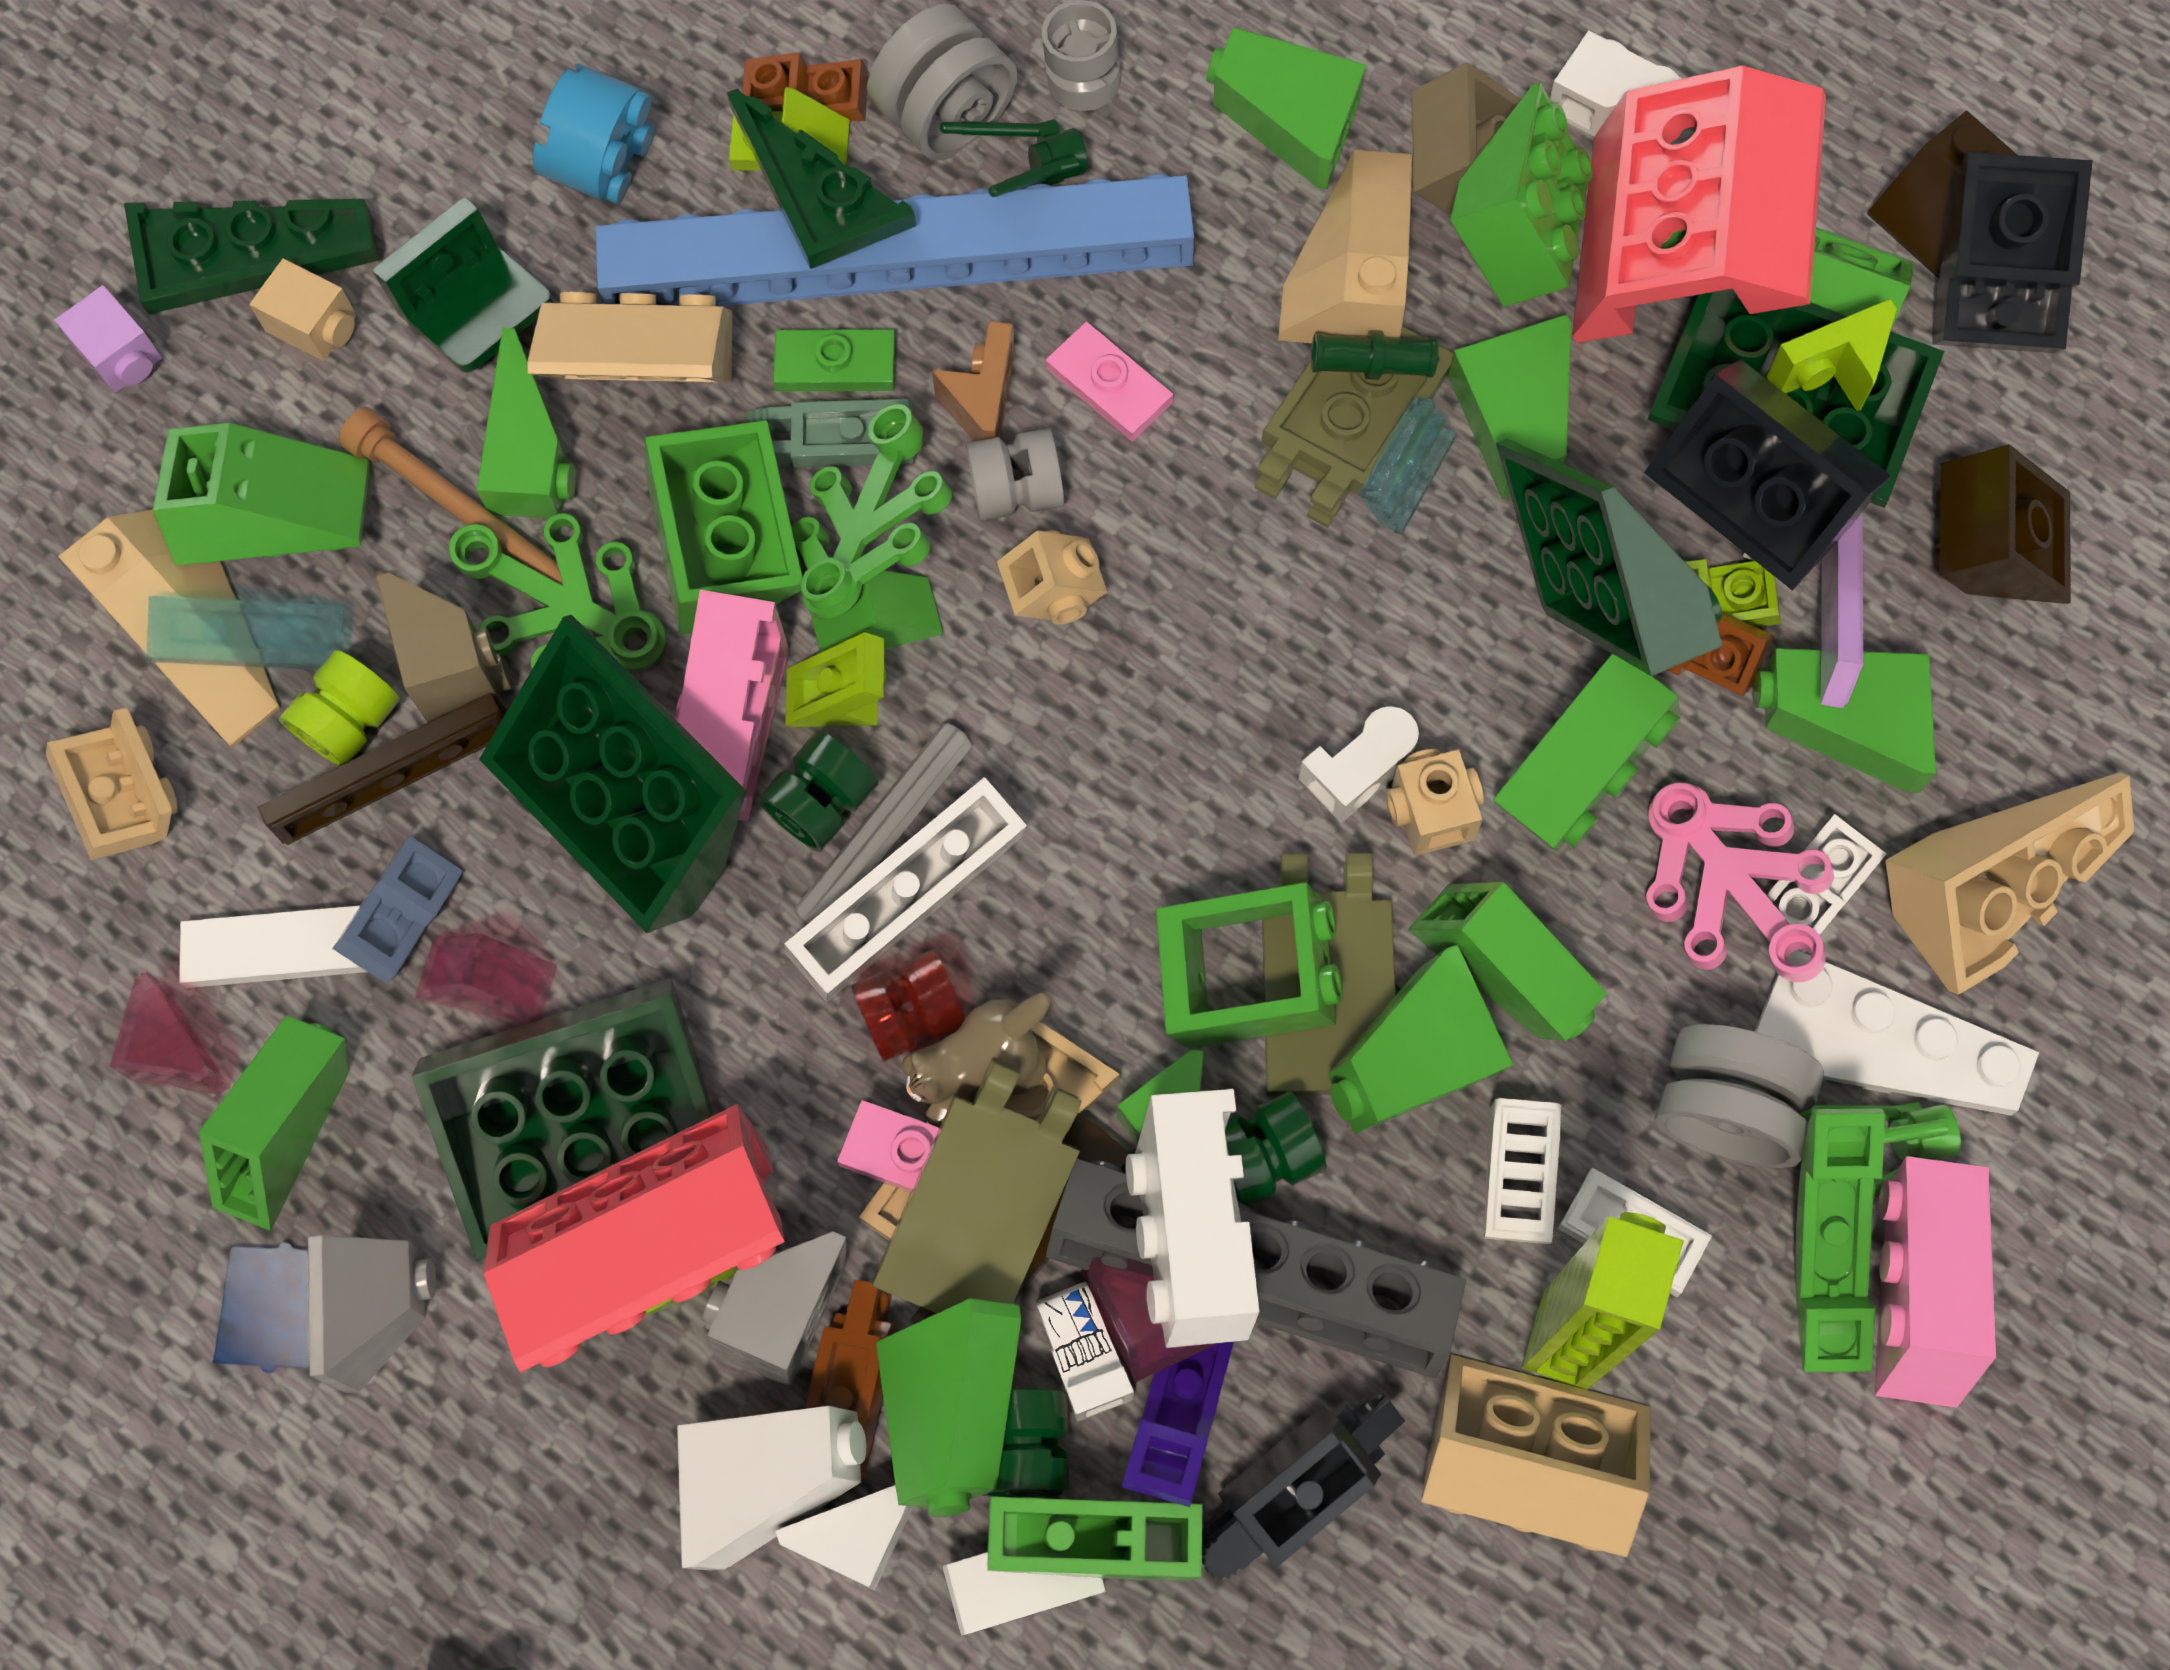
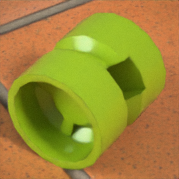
M334 650L313 676L317 689L316 692L300 693L279 717V721L305 745L339 767L352 761L366 743L367 738L363 730L364 727L378 728L399 703L400 697L385 681L365 665L342 651Z

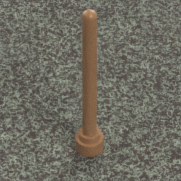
M370 407L358 409L346 420L339 434L340 446L358 459L365 458L372 462L381 460L466 525L478 524L489 528L497 537L506 555L563 586L557 561L395 442L396 437L391 431L389 421Z

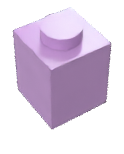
M104 285L54 319L73 347L113 393H116L125 385L132 386L145 380L151 373L153 365L162 359L145 332Z

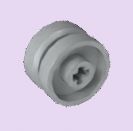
M938 4L919 12L904 23L883 46L871 67L867 82L868 98L888 120L897 127H902L903 135L930 160H946L953 157L980 135L944 134L940 131V124L942 122L962 121L997 122L1012 98L1017 83V67L989 38H983L982 31L955 5Z
M1697 1024L1682 1028L1677 1035L1669 1064L1672 1072L1680 1081L1667 1083L1662 1090L1654 1118V1123L1659 1131L1680 1144L1741 1164L1767 1168L1796 1166L1803 1157L1808 1128L1805 1118L1799 1113L1810 1110L1817 1103L1824 1076V1070L1820 1062L1806 1051L1785 1041L1751 1030L1707 1024Z

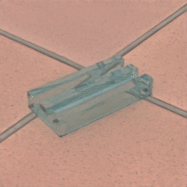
M1413 397L1359 493V496L1382 527L1394 533H1404L1456 439L1452 429H1443L1446 423L1443 416L1432 413L1436 406L1428 398Z

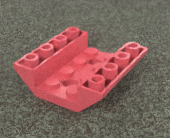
M1738 66L1626 92L1594 136L1591 162L1593 178L1589 182L1572 334L1573 339L1577 343L1633 334L1636 305L1727 289L1735 291L1749 314L1810 304L1826 94L1823 88L1750 67ZM1697 127L1694 134L1687 141L1671 145L1680 136L1682 130ZM1687 230L1685 237L1676 246L1661 249L1662 244L1671 237L1673 232Z
M738 1104L490 1225L483 1274L513 1361L520 1373L539 1363L543 1367H551L565 1361L578 1351L581 1342L605 1330L610 1335L626 1331L644 1318L646 1310L670 1298L673 1302L688 1300L705 1290L711 1283V1278L735 1266L739 1270L755 1267L774 1254L776 1251L775 1246L785 1242L781 1217L763 1185L766 1180L765 1177L773 1173L770 1151L761 1135Z

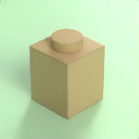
M285 259L280 261L249 304L265 332L322 361H325L334 347L340 348L347 343L353 333L354 319L357 316L341 287Z

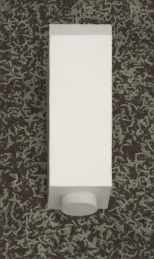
M823 1406L678 1425L682 1568L699 1570L726 1569L777 1537L776 1530L802 1521L861 1483L860 1464L863 1463L866 1456V1437L863 1427L858 1422L857 1412L832 1406Z

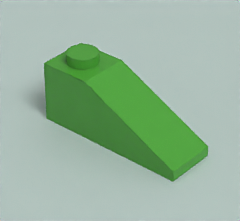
M502 328L476 491L485 508L493 515L550 518L555 514L562 513L563 500H572L576 488L575 466L573 463L567 462L534 375L527 374L528 359L515 328Z
M990 1497L987 1571L1191 1582L1201 1578L1203 1504H1191L1190 1507L1177 1503Z

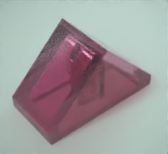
M482 933L433 938L415 999L529 1024L542 1019L557 966Z
M147 970L135 977L109 1067L130 1081L215 1095H219L230 1087L167 986Z
M1095 1262L1091 1263L1087 1274L1093 1298L1105 1327L1135 1382L1219 1344L1166 1348L1162 1323L1153 1324L1148 1311L1147 1285L1149 1281H1154V1277Z

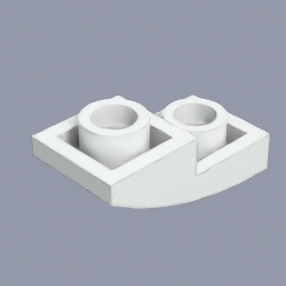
M1835 814L1805 849L1822 851L1830 858L1834 871V880L1831 886L1822 893L1809 894L1800 890L1795 881L1779 880L1766 895L1790 924L1810 926L1819 935L1886 856L1884 851ZM1810 864L1802 870L1801 876L1809 880L1817 879L1824 873L1825 868L1819 864Z
M988 1552L942 1566L961 1636L1106 1592L1102 1578L987 1571Z

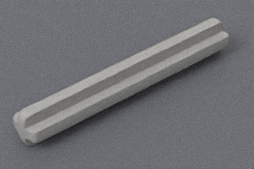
M949 723L940 726L796 905L794 912L801 922L805 925L810 923L878 865L970 750L971 743L960 729Z

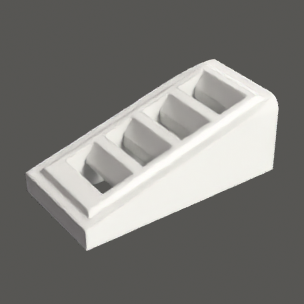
M1499 1098L1495 1099L1491 1105L1489 1113L1484 1239L1541 1244L1552 1243L1560 1144L1561 1104ZM1507 1123L1542 1126L1541 1136L1508 1134ZM1505 1151L1541 1154L1540 1164L1505 1161ZM1503 1179L1540 1182L1539 1192L1503 1189ZM1501 1205L1539 1208L1538 1220L1500 1217Z

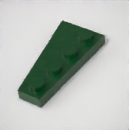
M364 199L288 200L285 206L260 207L256 200L233 201L232 207L202 208L199 202H173V208L148 209L145 202L124 203L140 303L148 314L259 289L264 285L282 259L315 275L380 260L371 213Z

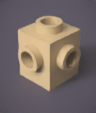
M1037 530L997 561L1015 616L1051 620L1054 624H1067L1083 617L1087 612V607L1107 593L1099 569V559L1092 548L1089 538L1065 535L1056 530Z
M1438 749L1418 751L1403 760V764L1397 765L1392 789L1386 790V801L1395 827L1404 825L1414 856L1475 841L1483 820L1478 807L1484 803L1483 790L1476 770L1474 768H1465L1459 749L1440 754Z

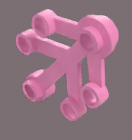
M1673 783L1662 788L1651 801L1648 811L1650 825L1654 833L1663 841L1656 880L1647 890L1646 901L1652 914L1664 922L1676 921L1686 913L1688 898L1681 885V880L1690 845L1705 864L1694 928L1687 934L1684 941V948L1690 962L1699 969L1710 970L1718 967L1725 960L1727 947L1721 930L1727 894L1729 893L1769 941V955L1773 967L1782 978L1791 982H1805L1816 977L1822 971L1826 962V952L1820 935L1810 926L1790 924L1751 877L1795 881L1797 887L1803 892L1818 894L1827 890L1834 880V871L1830 858L1824 852L1815 849L1792 854L1729 848L1713 832H1752L1766 846H1782L1792 838L1794 824L1789 810L1781 804L1767 803L1759 808L1713 804L1704 790L1692 784ZM1678 809H1688L1693 812L1692 818L1685 823L1676 824L1670 820L1672 813ZM1777 817L1785 821L1784 826L1779 831L1769 833L1761 829L1763 823L1769 818ZM1810 864H1819L1825 868L1824 873L1817 879L1809 880L1801 876L1802 870ZM1661 893H1676L1678 900L1669 908L1659 907L1655 902ZM1710 939L1717 943L1715 951L1707 956L1697 955L1694 952L1695 946L1702 940ZM1795 950H1806L1811 954L1810 960L1803 966H1792L1787 962L1788 956Z

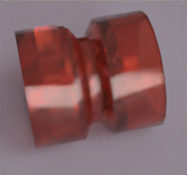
M935 949L901 963L899 975L895 977L882 971L850 985L883 1063L917 1049L918 1038L923 1035L936 1041L955 1033L960 1029L965 1020L956 993ZM907 1002H910L912 1009L909 1011H894L896 1009L901 1008L902 1005Z

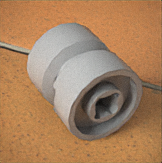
M1088 0L1065 2L1055 7L1046 16L1041 28L1048 89L1054 99L1066 108L1078 111L1095 110L1108 104L1117 94L1121 84L1116 20L1107 8L1097 2Z
M1051 428L1019 433L1014 443L1006 445L1000 437L966 443L971 480L980 521L1012 516L1017 505L1022 504L1030 512L1064 506L1062 480ZM1012 469H1028L1029 476L1014 481Z

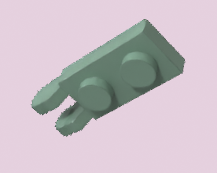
M912 400L791 402V406L760 407L749 410L745 416V423L767 420L770 433L791 432V440L772 441L778 467H788L792 464L793 468L866 466L874 464L879 449L868 436V427L872 418L880 410L893 404L907 406L913 415L914 409ZM914 456L908 460L901 461L900 465L914 464Z

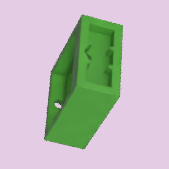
M1306 882L1156 908L1166 1035L1182 1046H1206L1336 1025L1334 1004L1342 1003L1343 988L1339 970L1335 964H1330L1328 941L1335 940L1336 938L1335 916L1330 902L1324 901ZM1293 914L1301 997L1208 1012L1201 930Z

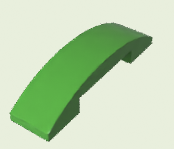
M1882 1108L1812 1109L1801 1163L1796 1222V1305L1802 1369L1804 1372H1872L1875 1307L1868 1298L1874 1179H1882L1885 1112Z

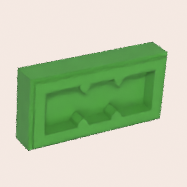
M776 330L773 374L775 391H894L895 330Z

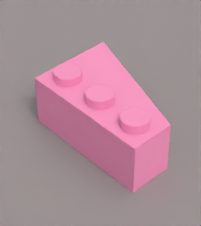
M700 590L684 685L677 703L675 719L746 790L738 820L748 821L789 654V646L775 602Z
M1906 1156L1893 1179L1884 1180L1879 1196V1216L1881 1220H1886L1884 1245L1880 1256L1881 1293L1875 1396L1957 1408L1996 1358L1989 1167Z

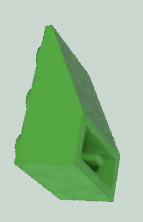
M1541 82L1530 87L1459 180L1450 219L1503 307L1569 287L1573 262L1579 255L1577 240L1581 220H1584L1586 216L1585 197L1588 182L1593 178L1592 163L1587 151L1583 147L1577 148L1568 132V123L1563 108L1559 103L1551 102Z
M234 423L172 428L168 430L153 512L175 566L361 547L371 466L369 459H358L354 455Z

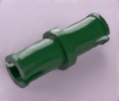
M1373 330L1368 331L1367 336L1325 335L1322 333H1315L1313 335L1311 346L1312 372L1364 373L1365 378L1370 380H1379L1382 374L1418 375L1432 378L1436 373L1438 362L1436 338L1384 337L1382 331Z

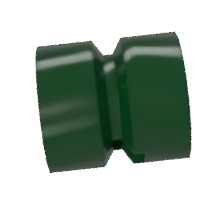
M816 731L793 757L795 771L793 773L780 772L758 797V802L779 826L810 849L822 852L844 826L842 812H856L878 786V780L867 765L842 743L830 735ZM807 786L826 801L823 806L804 790Z
M1290 1091L1256 1106L1255 1118L1250 1121L1240 1115L1228 1119L1225 1128L1229 1156L1241 1155L1244 1177L1242 1179H1233L1238 1203L1248 1207L1274 1195L1277 1182L1282 1179L1294 1186L1326 1171L1325 1156L1315 1130L1300 1102Z
M1043 1389L1011 1390L997 1489L982 1496L1043 1497L1069 1493V1455L1067 1451L1058 1447V1440L1068 1433L1067 1393Z

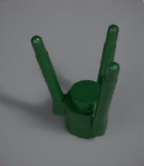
M1055 119L1037 124L970 121L942 122L939 127L940 131L944 134L1037 137V143L1031 144L1028 148L1031 170L992 185L988 191L991 197H998L1008 192L1026 189L1036 184L1051 186L1064 182V179L1083 175L1087 171V153L1081 135L1075 128L1060 131Z

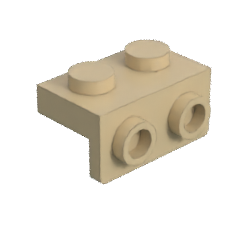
M127 707L113 710L111 726L109 728L47 742V760L90 860L151 845L167 837L171 815L177 813L175 793L166 777L158 778L152 764L154 750L148 731L144 726H135Z

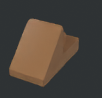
M989 321L985 344L975 343L971 373L933 370L932 372L935 397L973 441L996 437L1001 438L1015 354L1013 324Z

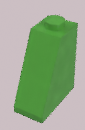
M1233 27L1225 49L1216 47L1209 63L1206 80L1214 84L1213 105L1313 185L1328 190L1362 97L1366 64Z
M1567 314L1454 350L1448 378L1502 499L1511 495L1496 446L1497 442L1509 439L1562 464L1565 462L1567 455L1572 325Z
M1776 648L1764 670L1756 672L1753 685V701L1755 708H1765L1766 729L1905 792L1920 793L1936 774L1929 654L1863 652L1862 669L1849 702L1844 705V708L1821 705V650Z
M1504 882L1448 884L1407 929L1437 955L1445 949L1458 944L1478 989L1539 1039L1566 1041L1567 1039L1577 1037L1593 1022L1595 1018L1593 1009L1607 995V992Z
M1457 944L1445 949L1424 963L1331 1069L1328 1076L1332 1083L1331 1098L1334 1107L1343 1120L1349 1121L1356 1135L1484 1081L1513 1066V1063Z
M287 1015L284 1017L199 1130L212 1208L269 1231L272 1230L348 1076L345 1038L338 1036L333 1030L317 1023L308 1024Z
M969 1298L876 1342L898 1505L928 1507L929 1516L946 1517L968 1511L970 1509L969 1500L997 1489L1021 1325L1019 1305Z

